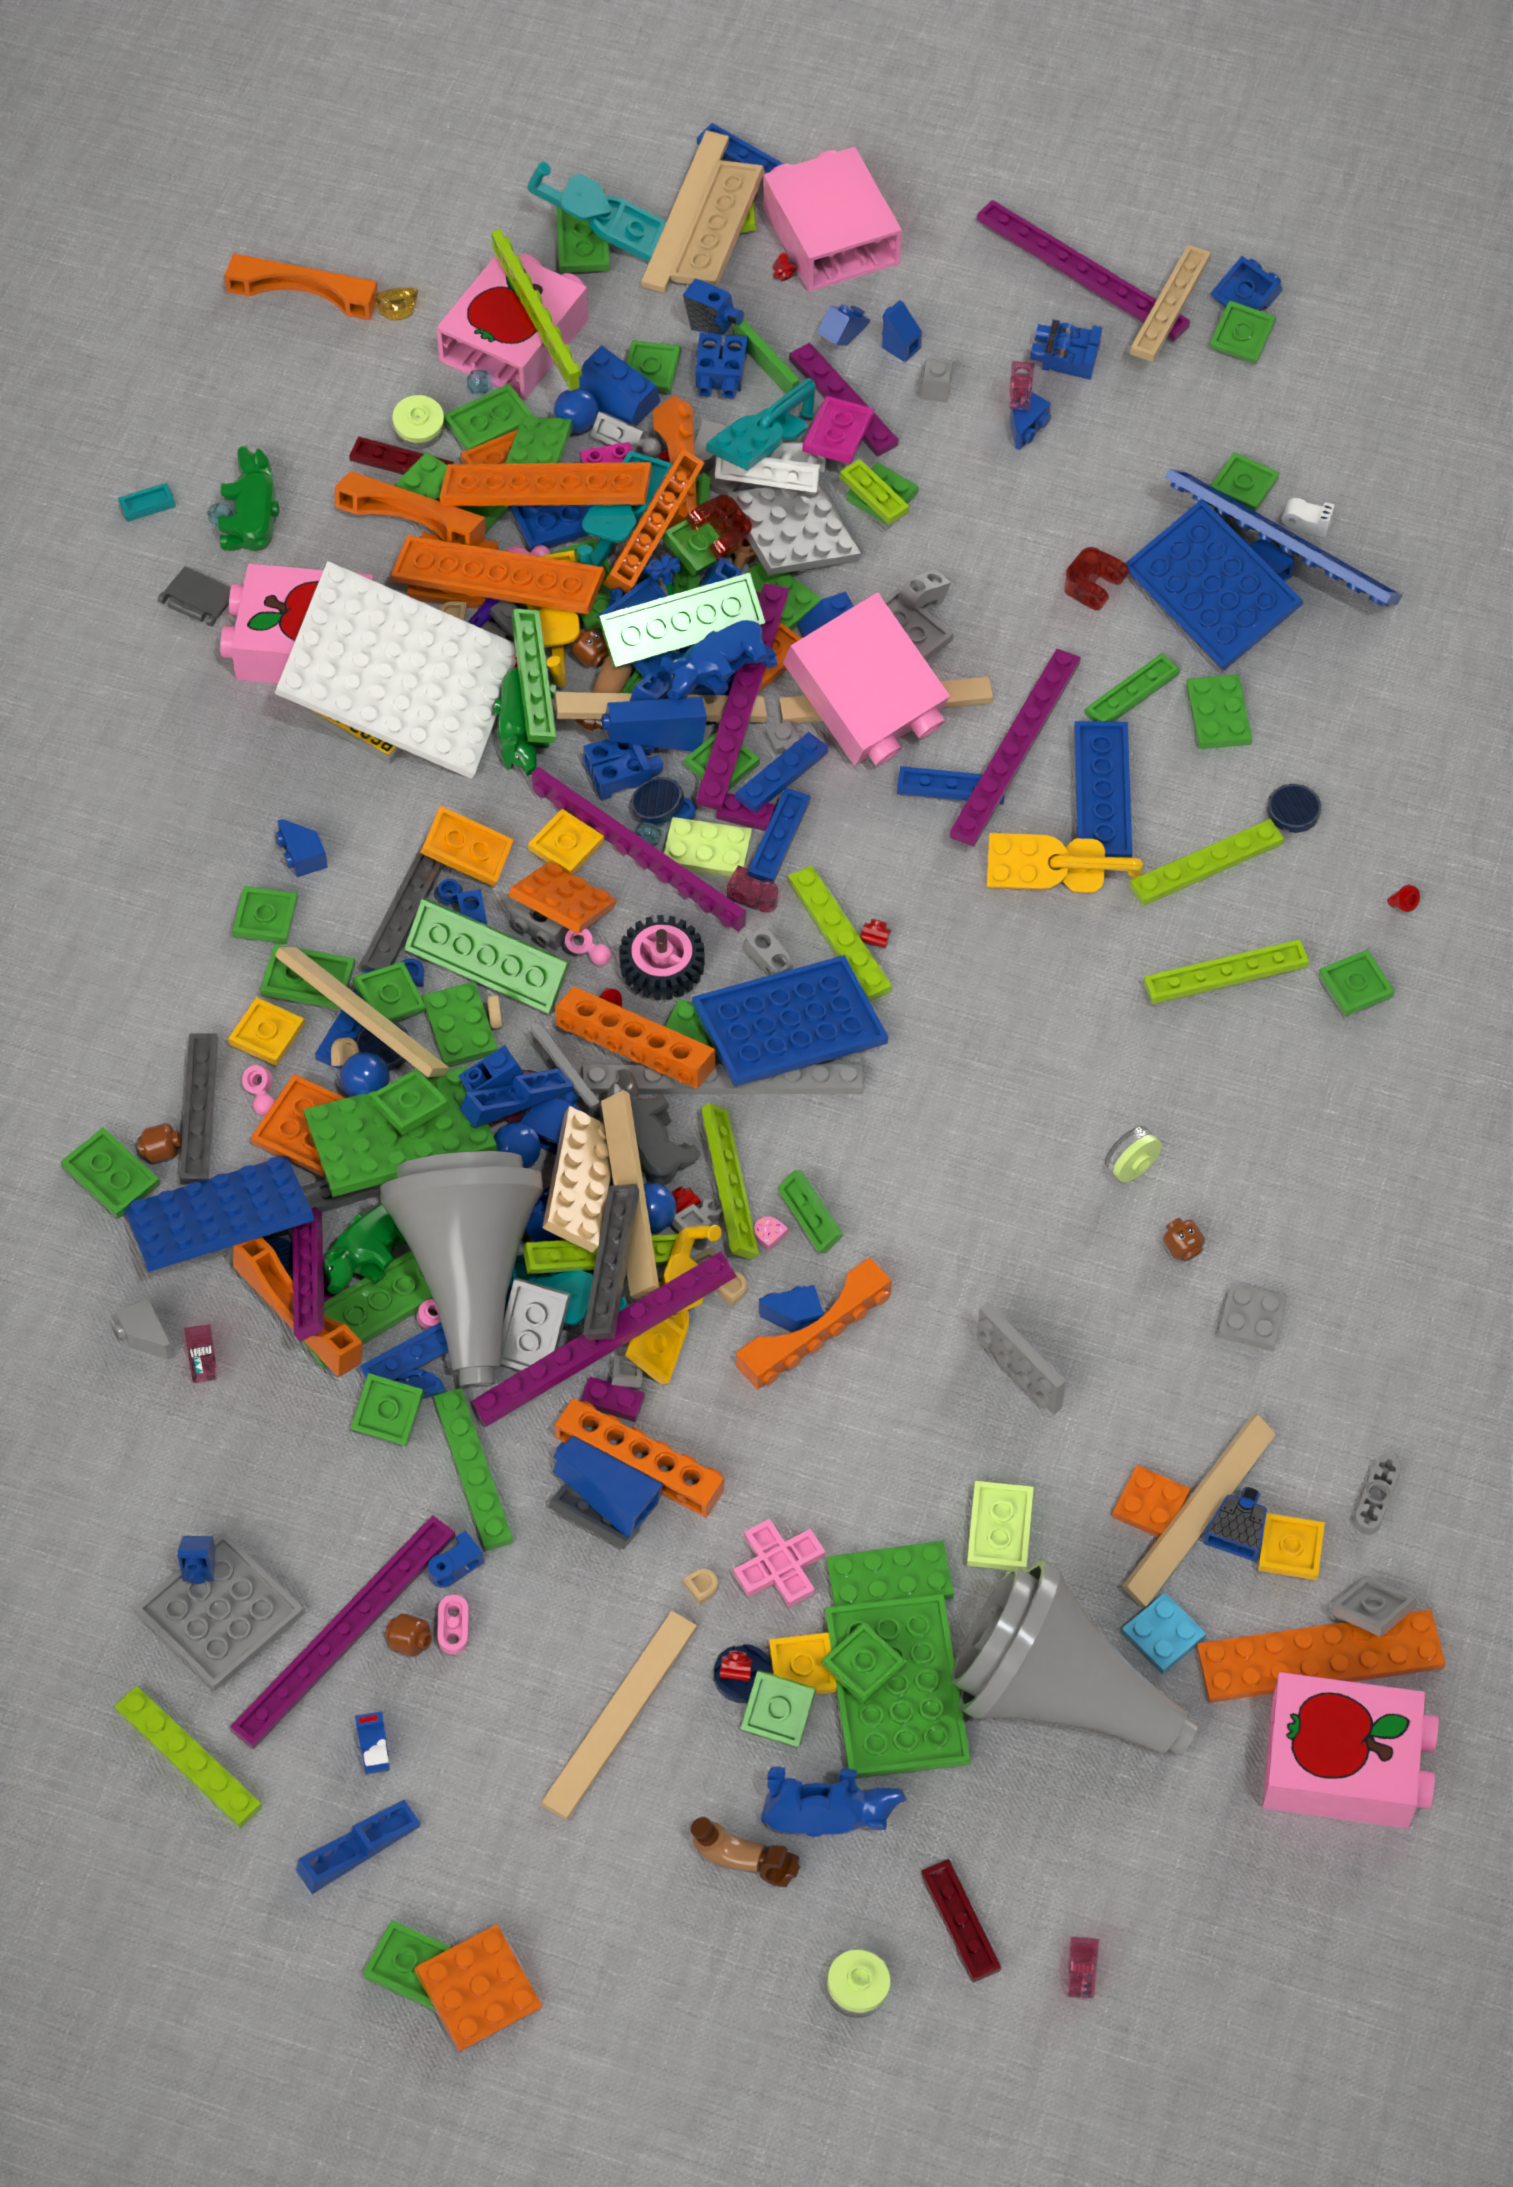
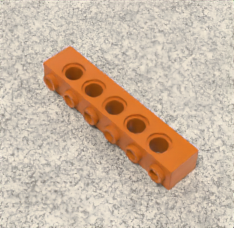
M684 449L680 451L611 568L603 585L610 589H616V587L622 589V596L633 588L705 462Z
M575 986L555 1006L556 1026L581 1036L587 1041L601 1045L611 1052L623 1055L636 1063L652 1068L658 1073L672 1077L682 1084L698 1089L715 1069L714 1048Z
M572 1398L555 1423V1438L564 1443L572 1436L579 1438L662 1483V1495L705 1518L708 1517L724 1492V1477L714 1468H705L697 1464L691 1456L687 1454L680 1455L673 1451L666 1443L662 1441L656 1442L646 1437V1434L635 1427L629 1428L622 1424L617 1417L611 1414L605 1415L597 1411L587 1401L580 1402ZM589 1426H594L597 1428L594 1431L585 1430V1428ZM615 1439L622 1441L618 1445H613L609 1442ZM637 1453L647 1454L644 1458L635 1457ZM664 1466L673 1468L667 1472L660 1470ZM692 1479L696 1480L698 1483L695 1485H688L685 1482L687 1480Z

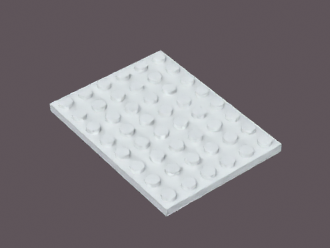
M327 561L274 694L472 779L497 714H493L495 698H500L501 686L506 672L510 668L513 669L516 664L514 659L516 657L515 643Z

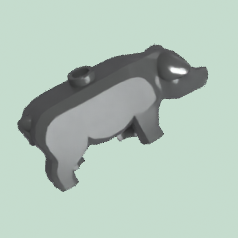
M626 1069L619 1070V1080L611 1085L607 1097L622 1090L630 1094L641 1172L645 1174L646 1180L649 1183L667 1185L674 1179L680 1167H689L695 1164V1161L700 1157V1152L695 1145L690 1147L686 1142L682 1145H677L669 1140L665 1126L671 1123L672 1120L668 1115L667 1109L669 1104L664 1095L661 1093L655 1098H639V1088L632 1073Z

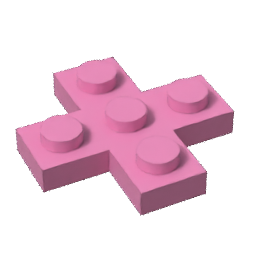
M768 1519L744 1532V1538L756 1557L734 1568L733 1575L748 1598L773 1584L788 1607L815 1594L813 1585L802 1569L824 1558L825 1551L811 1529L784 1542L772 1521Z

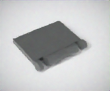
M184 566L165 591L160 593L158 602L164 604L167 598L170 597L168 601L169 607L201 622L208 615L206 624L213 626L229 605L231 587Z

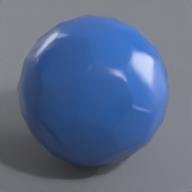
M579 388L570 391L568 389L557 397L553 407L554 418L572 419L573 429L571 433H583L594 425L598 415V405L592 394L586 390Z
M360 1052L350 1056L343 1063L340 1071V1084L345 1093L350 1097L378 1091L387 1086L390 1081L389 1069L385 1061L378 1055L369 1052Z
M516 1122L506 1124L498 1129L493 1136L497 1145V1151L516 1153L522 1156L523 1168H531L540 1156V1140L536 1132L526 1124Z
M643 1184L651 1233L661 1232L671 1225L676 1216L677 1205L674 1195L661 1184Z

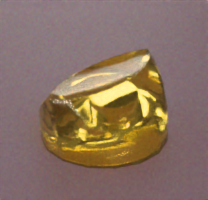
M409 287L394 288L374 295L381 315L393 321L410 317L416 308L418 289Z

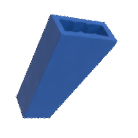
M702 697L679 698L678 700L656 699L607 703L606 714H602V728L607 730L609 741L693 752L703 744L707 715Z
M572 1436L565 1444L561 1443L557 1447L553 1459L556 1460L553 1472L582 1496L581 1498L600 1515L604 1516L623 1535L630 1537L658 1505L663 1484L575 1436Z

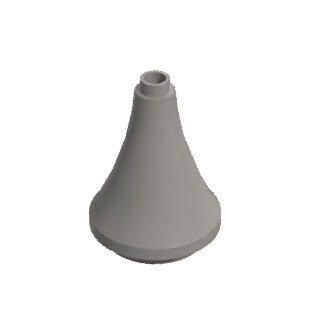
M499 1151L448 1153L403 1162L396 1167L397 1179L390 1180L381 1185V1204L392 1217L409 1245L436 1303L448 1345L452 1371L459 1372L460 1387L495 1384L494 1369L500 1368L501 1337L506 1296L521 1239L534 1206L543 1193L542 1173L537 1170L523 1168L521 1155Z
M1044 1560L1037 1561L1027 1572L1018 1567H1013L1001 1579L972 1625L959 1652L951 1676V1683L962 1689L959 1709L975 1719L990 1717L1034 1719L1087 1728L1137 1743L1161 1754L1170 1750L1179 1756H1182L1187 1751L1198 1729L1197 1723L1186 1718L1187 1710L1164 1694L1129 1664L1085 1613L1066 1585L1060 1570Z

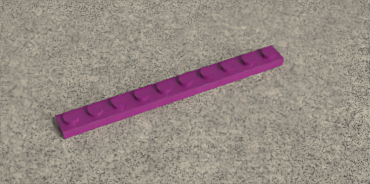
M991 200L977 213L978 222L1145 323L1157 301L1155 298L994 200ZM1180 314L1167 338L1175 342L1190 327V320Z
M764 583L759 597V604L765 620V624L761 625L762 641L765 646L772 649L789 597L790 588ZM762 663L744 664L742 668L736 671L696 798V805L723 810L766 671V666Z
M1056 648L951 828L950 838L975 847L1080 665L1081 657Z
M537 767L531 773L532 789L538 796L547 798L558 810L564 809L604 835V840L613 844L621 854H627L633 858L641 868L649 869L656 874L660 881L666 884L669 883L683 897L692 899L703 911L710 912L719 918L726 927H732L739 932L746 925L745 909L540 767Z
M722 1251L718 1252L620 1311L614 1339L587 1340L582 1334L473 1399L472 1402L486 1427L736 1278L737 1276Z
M432 1515L230 1726L231 1732L254 1749L428 1567L429 1561L434 1556L439 1555L456 1537L455 1532Z

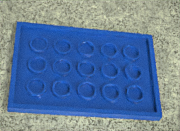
M1203 499L1123 564L1124 570L1222 671L1226 670L1304 604L1303 600Z
M845 955L692 997L691 1004L734 1087L888 1043V1035Z
M284 1156L273 1157L257 1165H247L231 1173L218 1174L208 1179V1181L192 1182L176 1190L163 1191L150 1198L137 1199L131 1202L130 1206L125 1209L126 1217L148 1272L314 1221L313 1212L288 1157Z

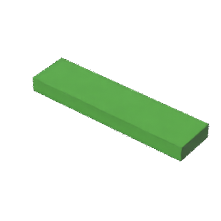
M744 319L740 325L733 324V336L748 337V354L785 394L799 385L800 379Z
M1161 653L1086 707L1084 714L1092 721L1114 722L1177 677L1180 669Z

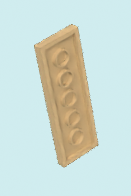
M717 160L669 276L672 282L691 284L697 278L718 287L765 173L762 165Z
M571 1106L564 1112L543 1229L593 1253L598 1247L611 1177L610 1157L605 1124Z

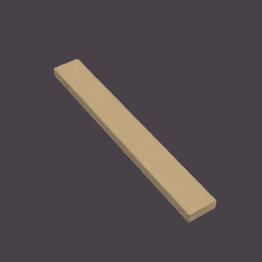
M705 131L642 278L641 287L662 293L666 292L671 280L670 272L717 160H722L729 143V136Z
M989 676L940 681L950 695L944 708L993 703ZM805 695L780 698L783 722L790 720L791 724L823 721Z
M555 692L557 719H602V714H606L607 703L630 701L632 693ZM685 695L681 698L702 697L707 715L706 721L721 722L729 695ZM758 696L750 722L765 723L767 713L764 696Z
M279 947L275 955L276 958L427 1077L446 1075L449 1069L447 1065L297 947Z
M622 1090L602 1100L601 1104L614 1186L636 1184L639 1188L626 1267L630 1296L637 1300L657 1290L659 1282L630 1094Z
M1258 1414L1251 1415L1123 1584L1122 1588L1140 1607H1147L1211 1522L1225 1497L1232 1494L1276 1434Z
M673 1611L670 1612L542 1800V1807L566 1821L569 1820L696 1632V1624Z

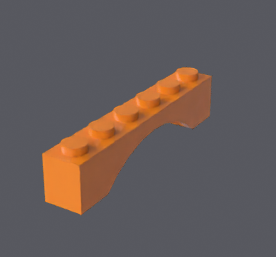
M233 253L224 275L226 292L251 297L275 290L304 291L330 301L346 316L365 320L371 319L379 298L377 281Z
M673 395L653 410L654 430L665 439L669 452V463H673L682 449L695 456L693 406ZM696 478L666 530L697 514Z
M350 471L335 485V507L356 515L382 514L413 520L431 529L443 541L478 546L485 539V517L454 506L441 505L440 501Z
M262 1237L234 1245L233 1267L294 1330L293 1281L281 1264L274 1249ZM324 1314L325 1329L303 1341L337 1377H340L362 1363L363 1342L345 1323L337 1322Z
M871 1257L867 1258L848 1272L845 1286L838 1300L818 1321L790 1334L758 1336L736 1352V1367L757 1390L764 1385H771L777 1380L779 1374L786 1369L790 1370L796 1367L808 1353L817 1352L826 1340L832 1336L837 1337L842 1334L846 1326L854 1320L860 1321L872 1307L885 1303L891 1295L892 1280Z

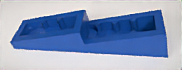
M692 646L666 653L660 665L635 685L630 701L667 699V693L672 687L670 664L674 659L682 658Z
M559 1068L518 1075L514 1077L511 1085L466 1093L460 1111L474 1128L571 1092L574 1085Z
M402 1800L353 1825L350 1833L299 1858L296 1871L311 1894H314L420 1827L421 1823L406 1801Z

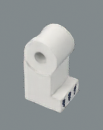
M1291 498L1286 504L1282 515V522L1287 527L1297 531L1326 538L1335 505L1325 502L1324 506L1307 503L1300 498Z

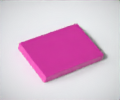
M826 396L803 443L802 451L851 464L872 421L875 409Z

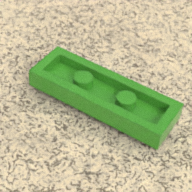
M794 1170L777 1189L819 1253H827L844 1234L801 1170Z

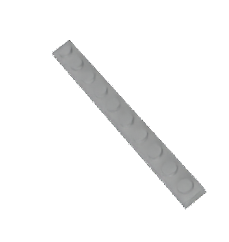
M814 1064L735 1087L723 1065H715V1069L698 1089L682 1084L678 1080L658 1073L645 1065H583V1081L593 1094H608L611 1085L619 1080L618 1071L622 1069L629 1070L637 1082L639 1094H862L863 1090L862 1064Z

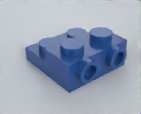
M1241 256L1210 295L1224 307H1227L1230 300L1261 311L1264 307L1268 309L1283 289L1280 283L1281 279L1273 272L1266 273L1256 260L1252 258L1248 260Z

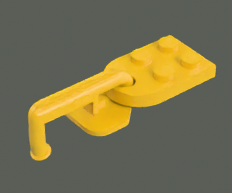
M575 550L538 556L577 563ZM527 604L528 610H539L544 648L552 647V657L546 660V665L550 669L555 685L559 688H565L567 679L564 644L572 643L579 637V617L576 612Z
M989 833L987 888L1049 890L1063 882L1072 892L1094 893L1103 886L1104 870L1127 871L1132 878L1141 876L1143 872V861L1141 859L1105 857L1103 844L1095 839L1077 838L1065 847L1058 839L1048 835Z
M718 1225L685 1227L679 1232L659 1288L698 1265L689 1257L695 1239L708 1238L712 1242L717 1241L721 1236V1228ZM704 1297L632 1339L625 1356L659 1384H669L688 1331V1310L701 1305Z

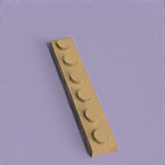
M1187 245L1130 349L1131 355L1154 362L1206 268L1211 252Z

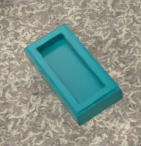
M167 483L118 498L119 505L127 522L176 507L175 500Z

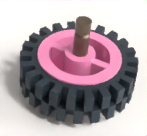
M657 915L658 922L653 923L652 916L646 918V925H643L641 920L636 922L635 929L630 927L627 930V936L623 935L621 939L622 945L619 947V960L622 978H625V983L629 987L633 984V991L637 994L642 989L643 997L649 998L650 994L654 993V1000H661V994L666 993V999L670 1000L673 999V992H676L677 996L681 997L684 995V988L690 992L693 989V982L698 984L700 975H703L705 965L704 943L701 942L699 932L695 934V928L692 925L686 928L685 920L681 919L676 924L675 917L669 916L668 922H664V915Z

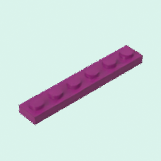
M810 342L789 353V360L806 379L814 380L815 389L824 399L826 396L869 407ZM874 413L863 441L878 457L897 447L899 439Z
M316 1206L311 1209L314 1221L292 1227L294 1336L300 1342L317 1335L325 1329L322 1213Z

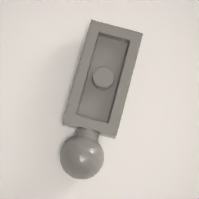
M603 411L598 412L590 436L610 445L630 442L633 452L639 453L641 449L643 455L656 458L661 453V444L657 439L648 438L644 440L645 430Z

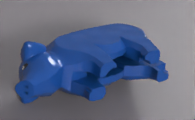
M738 621L718 632H710L705 639L690 647L682 658L674 659L670 664L672 687L667 693L668 697L678 700L691 693L698 684L705 685L712 689L716 695H720L728 689L725 681L742 668L744 664L762 663L767 669L776 666V653L771 648L765 646L762 641L761 626L755 621Z
M771 1767L767 1775L769 1792L763 1806L761 1821L767 1823L772 1830L778 1832L807 1834L811 1837H818L822 1834H845L862 1827H868L872 1830H886L887 1818L898 1804L907 1801L900 1788H874L863 1792L857 1787L855 1781L857 1771L853 1769L840 1770L838 1782L832 1783V1785L824 1783L802 1785L803 1782H799L795 1778H785L786 1772L784 1767Z

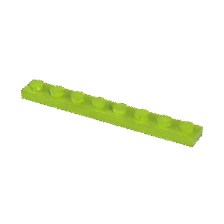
M501 229L491 231L492 249L570 391L579 389V377L582 376L580 365L572 360L569 345L563 343L561 331L558 326L553 325L549 309L543 307L539 291H534L530 274L523 271L521 258L518 254H514L510 238H505Z

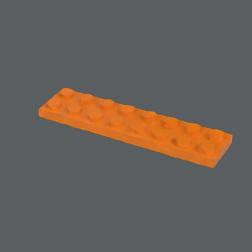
M651 462L448 464L439 499L441 505L454 507L646 504L652 466Z
M407 535L391 573L392 582L588 615L605 576L604 567Z
M1431 1609L1410 1612L1382 1637L1349 1622H1340L1197 1643L1196 1647L1209 1703L1273 1694L1279 1672L1356 1682L1444 1669L1445 1660Z

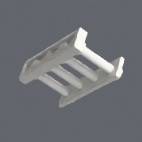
M783 440L776 450L748 471L717 457L715 478L817 493L819 474L825 471L826 458L803 452V443Z

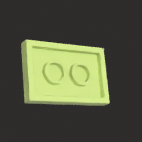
M672 817L664 854L688 871L742 879L752 829Z
M975 1481L967 1566L1011 1570L1013 1567H1018L1026 1572L1034 1487Z

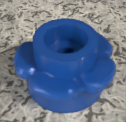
M445 879L439 884L436 896L440 898V902L443 904L457 903V893L463 892V889L456 880Z

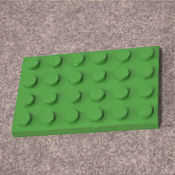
M467 1067L449 1070L445 1076L426 1077L448 1100L449 1109L404 1135H401L371 1103L370 1094L376 1091L304 1109L305 1119L332 1197L397 1179L396 1167L409 1160L448 1153L497 1151V1145L489 1124L474 1128L460 1111L468 1091L458 1075L466 1071Z
M944 1594L826 1607L825 1617L831 1651L865 1622L907 1661L906 1667L864 1705L836 1679L837 1699L848 1769L857 1771L856 1778L970 1765L971 1759L963 1711L959 1709V1687L951 1683L955 1661Z

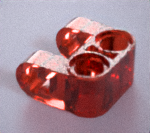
M719 495L702 503L685 517V520L693 530L709 523L720 536L709 547V550L717 560L721 556L725 557L741 547L752 530L750 519L735 500L728 495Z
M1084 548L1067 568L1064 586L1065 593L1093 610H1100L1108 601L1109 595L1104 588L1095 582L1101 577L1113 584L1119 585L1128 576L1129 568L1123 561L1098 548Z

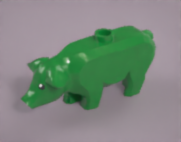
M243 445L237 451L241 475L235 482L221 484V496H224L225 500L235 501L236 515L218 516L219 531L230 534H220V547L227 551H235L242 548L258 551L266 548L271 543L273 537L274 516H279V502L276 501V490L269 459L260 449H256L255 453L248 450V446Z
M510 668L504 676L500 698H495L493 714H498L497 735L502 749L501 758L507 770L511 769L514 764L522 768L527 776H530L537 768L536 749L534 746L549 748L550 743L528 742L518 668ZM549 682L552 699L556 692V685Z
M381 1203L365 1215L357 1214L352 1219L350 1226L341 1233L333 1247L326 1252L323 1274L324 1281L330 1282L327 1288L330 1293H340L351 1283L354 1273L363 1275L374 1284H377L386 1276L384 1270L395 1259L391 1255L394 1246L407 1244L394 1220Z

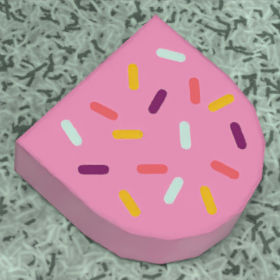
M766 1216L760 1218L755 1223L754 1232L756 1240L769 1251L788 1234V1228L778 1219Z

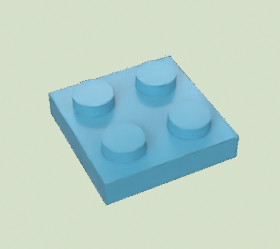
M1166 1593L1162 1594L1121 1630V1634L1162 1675L1197 1646V1643L1205 1640L1207 1635Z

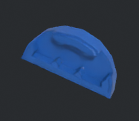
M424 1369L410 1370L398 1377L399 1380L397 1382L425 1390L423 1398L447 1392L443 1382L436 1375Z

